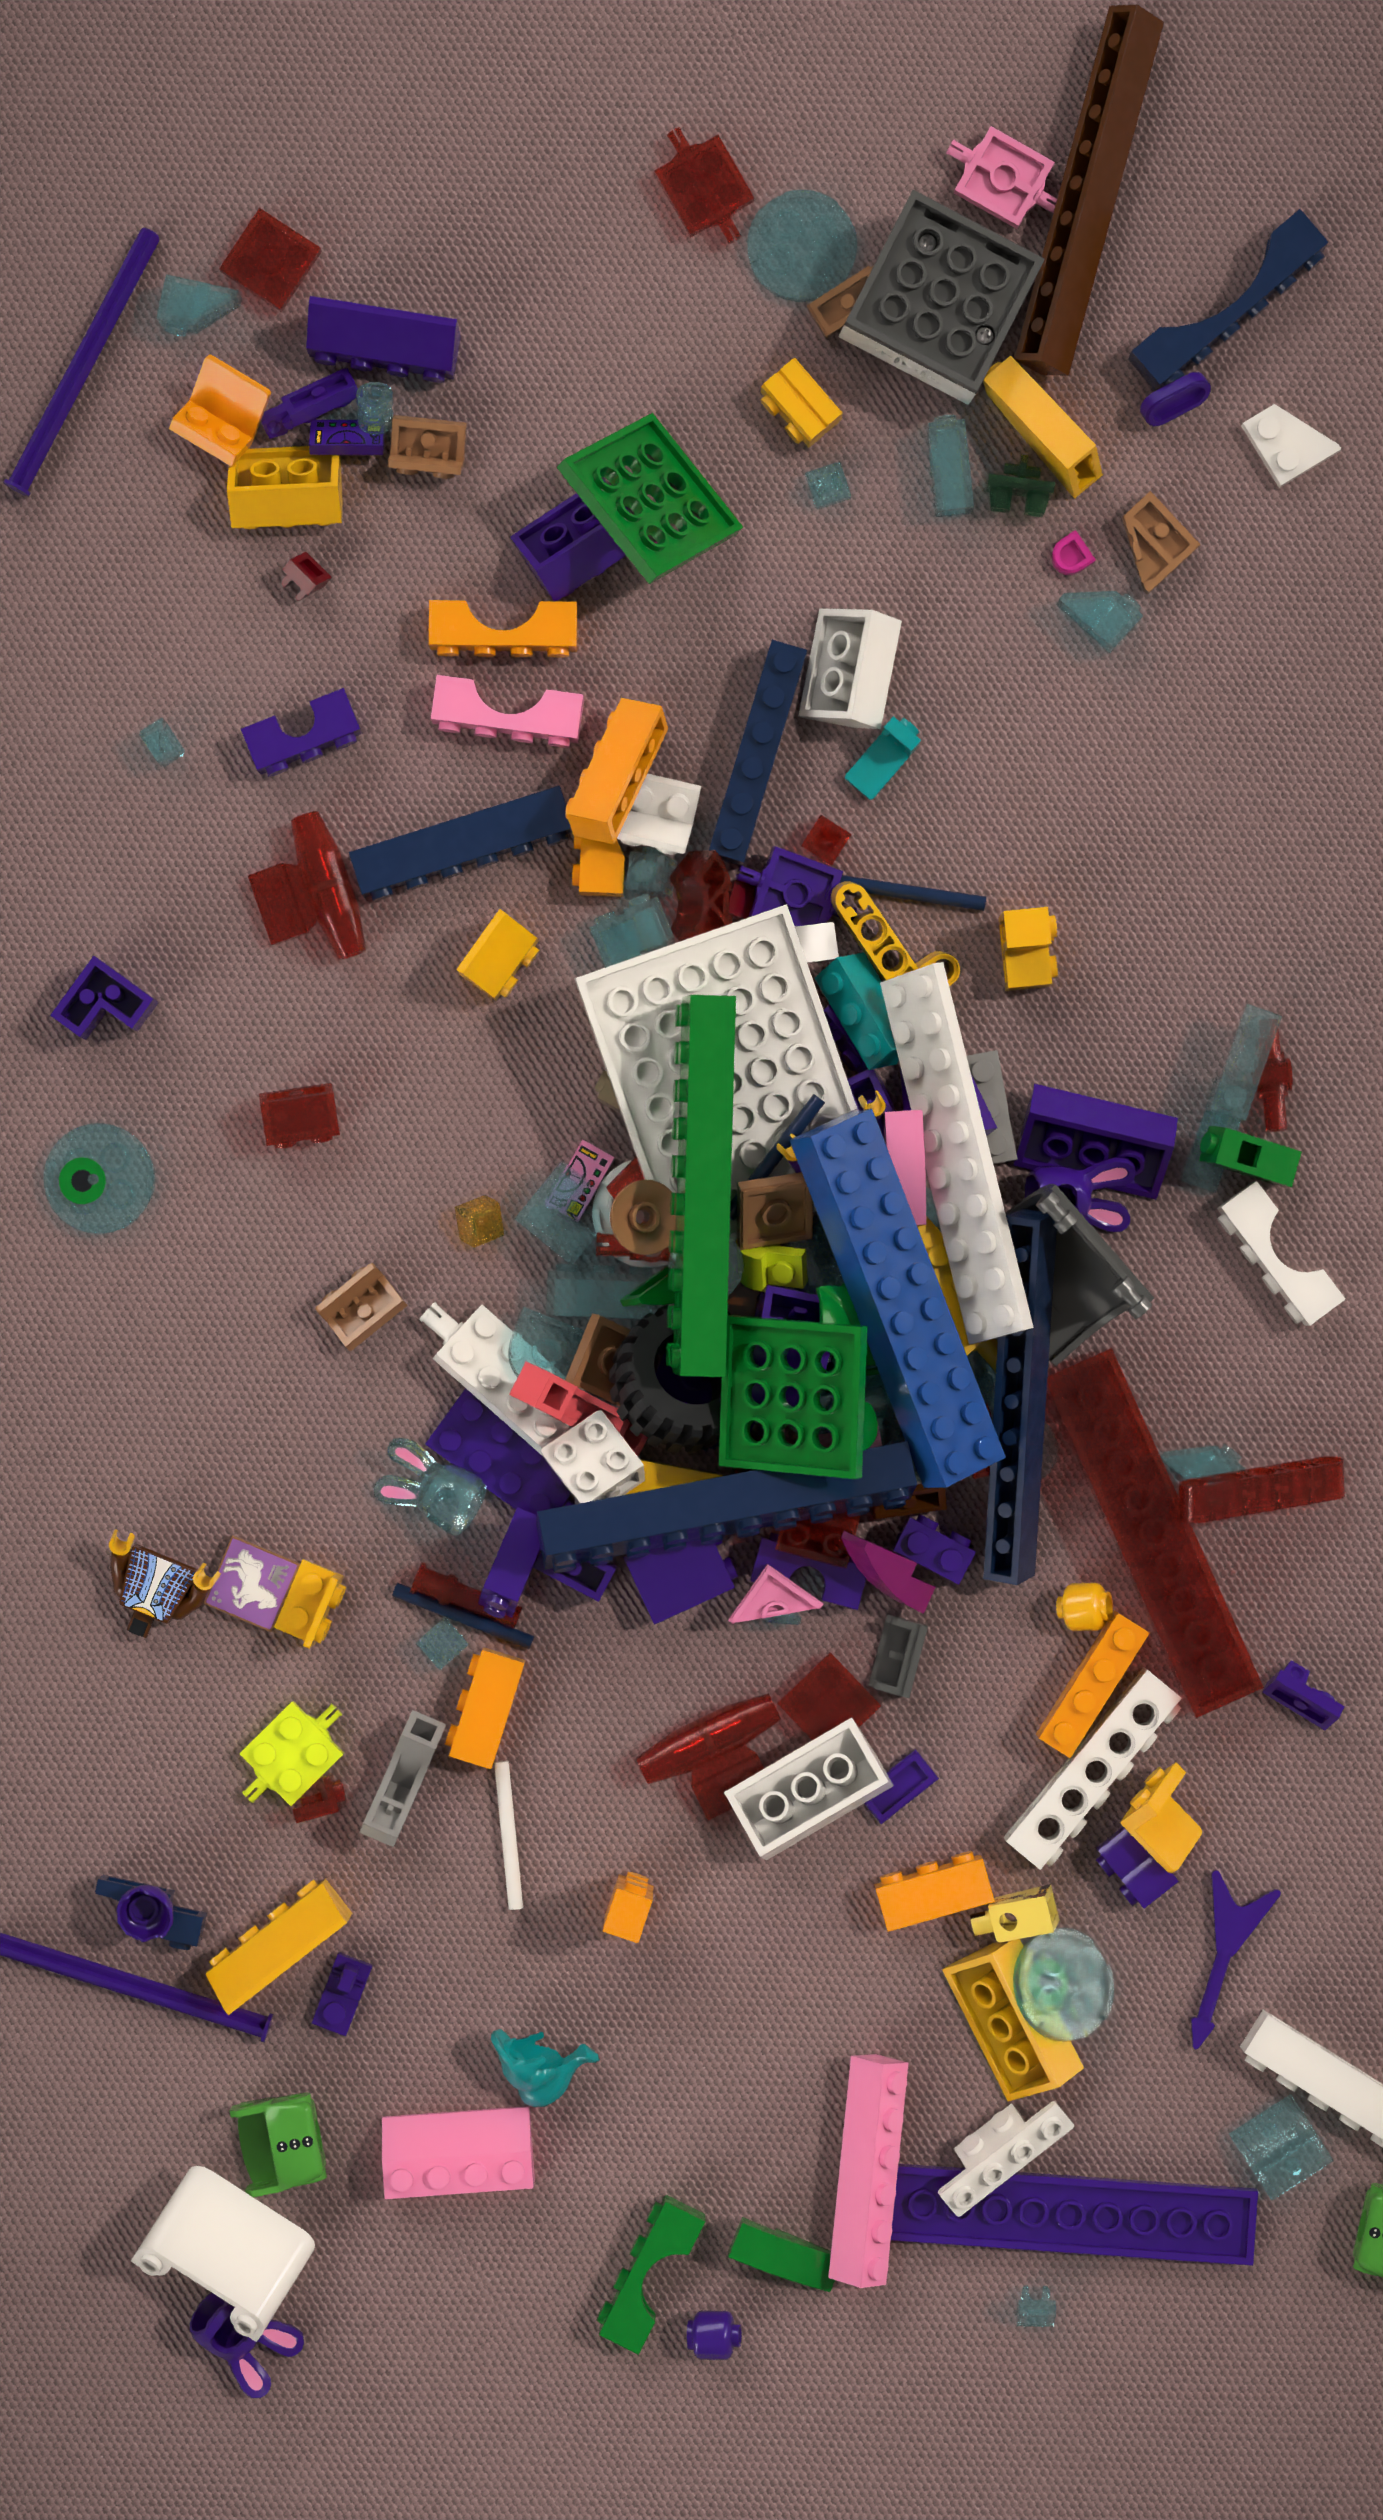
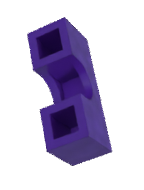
M344 688L309 701L315 720L312 729L304 736L292 737L285 734L275 715L241 729L260 775L266 772L268 777L281 774L289 769L287 764L301 759L302 763H307L323 756L321 750L334 745L337 749H342L357 742L356 736L363 733Z
M771 1532L769 1538L761 1536L750 1581L755 1582L767 1564L789 1579L792 1573L800 1567H814L824 1577L822 1601L858 1610L866 1578L858 1570L848 1552L842 1551L841 1557L826 1554L828 1547L806 1541L805 1548L792 1545V1537Z

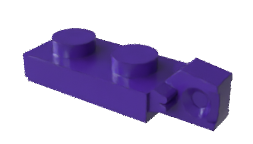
M343 368L281 397L282 403L265 411L261 423L269 439L287 434L289 429H293L300 424L310 423L328 411L347 406L352 400L361 397V394L348 368Z

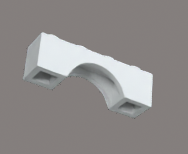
M1257 1181L1248 1184L1217 1208L1221 1214L1217 1218L1221 1226L1230 1236L1236 1233L1244 1244L1240 1247L1241 1252L1252 1265L1255 1263L1260 1265L1266 1273L1262 1276V1280L1274 1295L1278 1292L1281 1293L1288 1303L1284 1306V1309L1296 1324L1302 1321L1305 1326H1311L1345 1300L1324 1270L1299 1272L1287 1267L1277 1258L1271 1246L1270 1229L1279 1210Z

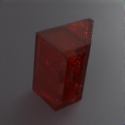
M847 1512L832 1514V1520L812 1524L811 1519L796 1521V1527L778 1532L775 1550L847 1569L850 1556L841 1537L844 1531L856 1536L861 1515L849 1517Z

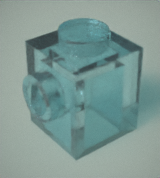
M642 847V853L630 852L626 889L640 895L673 898L677 861L664 855V853L654 847Z

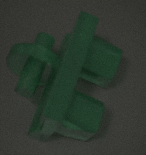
M1021 454L1019 465L1004 464L1003 474L1017 475V477L989 474L985 492H989L990 511L1009 513L1012 495L1026 497L1024 515L1041 518L1045 513L1048 500H1051L1054 494L1055 482L1027 479L1026 477L1040 478L1041 467L1027 466L1028 455Z

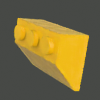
M309 446L248 449L232 467L228 466L227 498L231 528L256 529L258 527L271 526L289 528L295 525L317 524L319 526H327L334 523H342L341 456L310 455Z

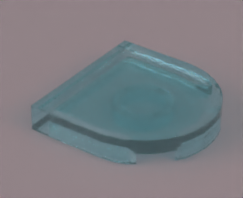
M523 1307L519 1312L508 1347V1359L514 1374L518 1378L527 1361L565 1380L585 1331Z

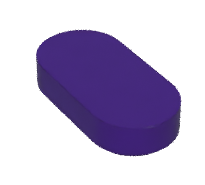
M1189 373L1149 394L1140 406V413L1150 426L1163 425L1200 406L1208 398L1211 392V385L1202 373Z

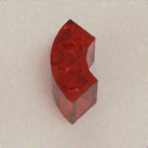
M716 850L689 851L669 876L676 889L678 900L676 918L670 931L679 941L729 925L733 919V914H729V891H733L732 883L721 857Z

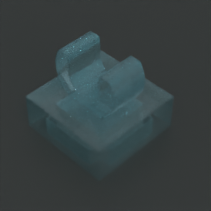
M841 462L805 473L816 510L851 499V493Z
M1023 2286L1021 2300H1018L1016 2310L1017 2326L1054 2327L1056 2300H1049L1050 2290L1048 2286H1043L1042 2298L1039 2300L1031 2299L1029 2287Z

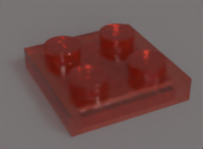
M259 208L219 270L222 274L282 312L322 250L319 246Z
M831 1652L819 1661L777 1702L811 1740L816 1739L850 1718H853L857 1726L860 1727L881 1707V1704Z

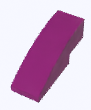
M844 1531L841 1539L849 1556L865 1578L885 1595L924 1614L935 1586L912 1576L917 1563Z

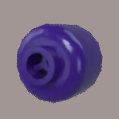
M701 2310L697 2312L694 2320L688 2321L687 2348L688 2350H693L695 2356L700 2360H728L733 2354L734 2347H741V2324H734V2318L728 2311Z

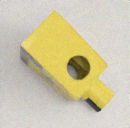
M1051 1884L995 1897V1902L990 1903L988 1906L989 1910L970 1915L975 1936L994 1932L997 1942L1053 1933L1060 1920ZM1005 1913L1013 1914L1017 1921L1008 1920L1005 1917Z

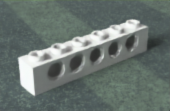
M1143 1667L1077 1747L1072 1757L1067 1759L1003 1837L1005 1841L1038 1869L1041 1870L1045 1864L1049 1867L1052 1866L1063 1852V1849L1060 1847L1068 1836L1076 1837L1086 1825L1087 1821L1084 1819V1816L1092 1807L1097 1810L1110 1795V1792L1107 1790L1116 1778L1121 1781L1134 1766L1131 1759L1139 1750L1144 1753L1157 1738V1735L1154 1733L1163 1721L1168 1724L1181 1709L1178 1702L1182 1698ZM1139 1704H1148L1152 1710L1150 1719L1144 1723H1137L1133 1719V1710ZM1117 1732H1123L1128 1736V1744L1122 1751H1113L1109 1746L1111 1736ZM1092 1761H1101L1105 1766L1103 1776L1097 1780H1091L1086 1777V1767ZM1071 1789L1078 1790L1081 1793L1079 1805L1075 1808L1064 1807L1062 1804L1064 1793ZM1046 1818H1053L1058 1823L1056 1833L1049 1837L1040 1835L1038 1832L1040 1822Z

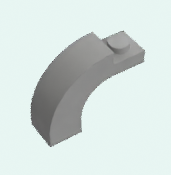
M412 1710L359 1833L394 1847L446 1727L445 1723Z

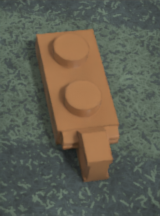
M867 266L807 305V310L826 339L843 328L874 266Z

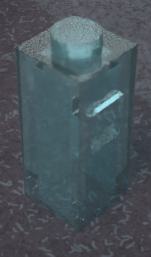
M955 415L937 416L934 418V422L928 423L926 429L935 517L972 514L974 499L965 419L956 420Z

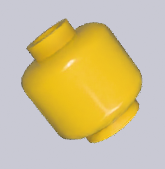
M1071 1583L1065 1588L1063 1596H1058L1057 1616L1059 1619L1063 1618L1067 1628L1072 1631L1101 1630L1105 1626L1106 1621H1110L1113 1616L1112 1595L1109 1591H1105L1104 1587L1099 1583Z

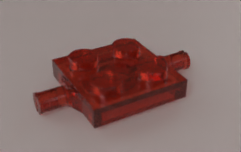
M680 127L675 128V134L673 130L670 131L667 137L673 144L677 154L670 162L654 170V174L690 238L709 227L719 226L728 244L734 243V238L736 241L739 240L742 235L731 218L737 211L753 203L754 196L719 135H716L704 143L690 146Z

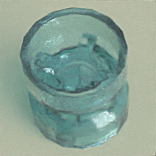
M369 382L360 386L356 393V404L358 406L357 424L359 428L366 433L376 435L389 431L392 428V418L394 416L392 410L393 392L391 388L381 382Z

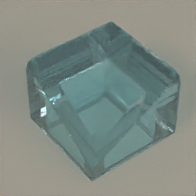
M163 718L158 719L140 731V737L161 767H166L184 755V748Z

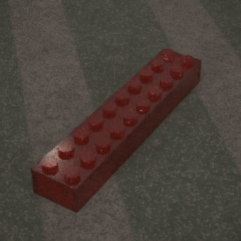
M1103 1349L1048 1374L1047 1394L1191 1715L1198 1718L1263 1689V1684L1113 1349Z

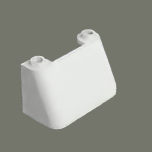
M194 2166L188 2170L131 2262L151 2276L165 2275L171 2267L175 2268L234 2306L230 2319L235 2330L239 2334L257 2342L313 2253L315 2243L306 2231L205 2167Z

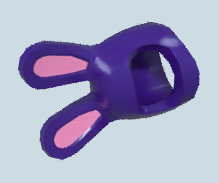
M1116 1157L1096 1163L1083 1170H1076L1066 1166L1037 1167L1026 1177L1025 1198L1048 1184H1056L1091 1225L1111 1232H1122L1130 1224L1128 1209L1118 1202L1091 1198V1193L1096 1189L1128 1185L1135 1178V1167L1130 1160Z
M211 2292L200 2302L193 2313L190 2321L191 2335L203 2348L228 2362L240 2389L248 2397L261 2398L269 2392L271 2378L249 2352L255 2347L257 2342H260L283 2356L293 2357L303 2348V2333L291 2324L271 2319L263 2334L255 2342L235 2330L230 2319L234 2306Z

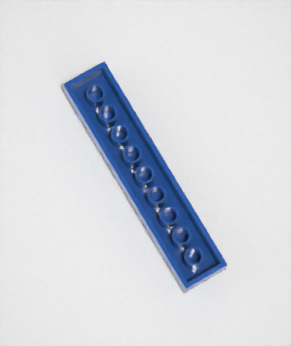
M872 1108L849 1112L790 1139L792 1149L845 1286L855 1307L859 1322L863 1326H868L867 1343L905 1441H908L910 1454L923 1487L947 1488L1006 1458Z

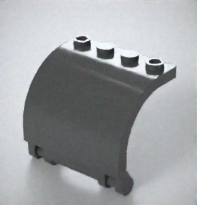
M1048 1184L1038 1189L1005 1213L1009 1215L1022 1209L1041 1211L1043 1214L1047 1212L1055 1221L1053 1226L1057 1229L1049 1347V1361L1054 1366H1057L1091 1335L1123 1312L1128 1311L1134 1319H1138L1151 1308V1301L1154 1299L1151 1293L1056 1184Z

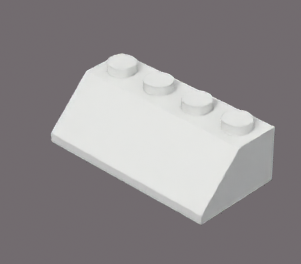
M850 1718L725 1791L724 1794L761 1858L768 1860L894 1785L854 1719Z

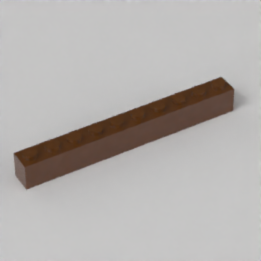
M1138 4L1109 6L1042 254V258L1045 260L1035 279L1014 359L1041 375L1069 376L1164 22Z

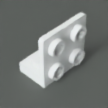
M647 773L617 839L630 846H640L642 844L655 847L664 854H684L692 831L702 786Z
M602 1410L596 1411L541 1449L542 1456L574 1496L575 1504L622 1496L645 1481L644 1464Z

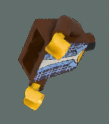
M115 1529L110 1539L109 1548L112 1551L110 1571L114 1592L120 1597V1605L134 1610L126 1630L138 1636L147 1638L154 1619L168 1624L172 1619L182 1620L202 1606L210 1589L220 1578L221 1573L219 1571L213 1577L205 1574L204 1568L207 1565L206 1563H203L197 1569L139 1544L134 1545L130 1552L135 1539L133 1533L129 1534L127 1541H121L117 1537L118 1530Z

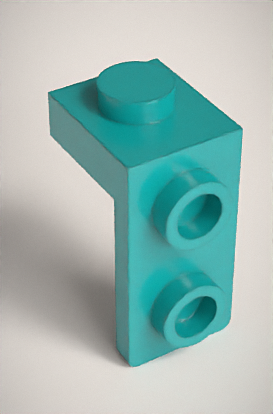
M893 716L884 726L882 733L846 773L845 779L866 798L873 800L919 747L921 739L917 735L920 731L907 719L902 718L899 721Z

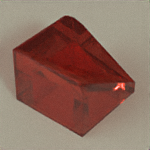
M820 815L801 847L826 865L832 867L852 834Z

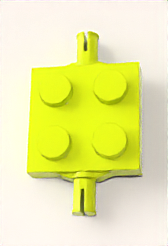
M292 1701L239 1753L253 1767L257 1776L242 1791L243 1795L247 1797L256 1787L258 1788L248 1798L250 1802L254 1803L269 1788L277 1792L292 1806L345 1754L332 1741L327 1730L342 1716L338 1709L327 1719L337 1708L331 1703L316 1719L306 1714Z

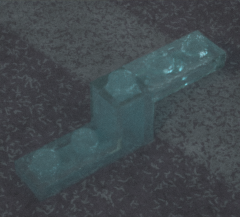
M1250 1004L1245 1005L1222 1073L1214 1080L1180 1178L1181 1182L1216 1193L1224 1169L1199 1161L1202 1137L1208 1131L1209 1126L1226 1127L1238 1131L1240 1123L1246 1121L1282 1015Z

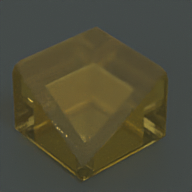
M484 1195L454 1207L459 1238L469 1246L475 1248L505 1235L500 1203L489 1196Z

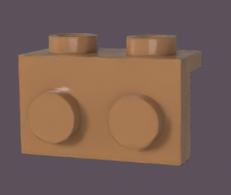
M394 415L392 418L391 448L387 467L396 468L397 473L405 475H415L418 471L433 472L432 475L434 477L451 479L454 478V475H461L465 459L467 423Z
M370 1263L366 1267L356 1270L350 1280L339 1289L329 1292L322 1302L316 1306L315 1310L351 1352L408 1305L386 1276L374 1263Z

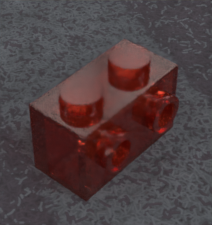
M332 1083L259 1093L266 1146L274 1145L275 1148L280 1149L289 1148L296 1145L297 1141L310 1139L313 1143H323L332 1140L333 1136L340 1135Z

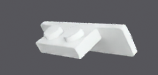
M1055 2101L1050 2102L1026 2122L1011 2103L1005 2109L996 2113L991 2120L973 2134L968 2135L954 2148L966 2169L940 2188L938 2194L956 2216H962L1072 2130L1074 2124Z

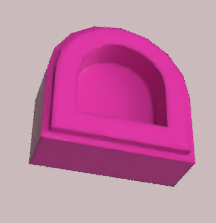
M1076 530L1062 538L1052 551L1053 566L1059 573L1064 575L1080 573L1096 561Z

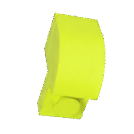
M736 1239L737 1276L744 1286L756 1291H762L768 1284L801 1289L807 1284L806 1249L776 1244L740 1250Z

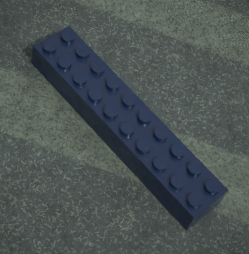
M906 1441L864 1450L862 1478L859 1479L753 1470L538 1511L536 1527L544 1568H553L554 1573H561L576 1569L577 1563L590 1561L592 1566H598L612 1562L613 1556L627 1554L629 1559L640 1558L649 1555L650 1549L664 1547L665 1552L677 1551L686 1548V1542L701 1540L702 1545L722 1541L723 1535L737 1533L739 1538L750 1537L759 1534V1528L774 1526L776 1531L796 1527V1521L811 1519L812 1524L823 1523L832 1520V1514L847 1512L849 1517L869 1513V1507L883 1505L885 1510L900 1508L906 1505V1500L911 1499L917 1486L909 1444Z

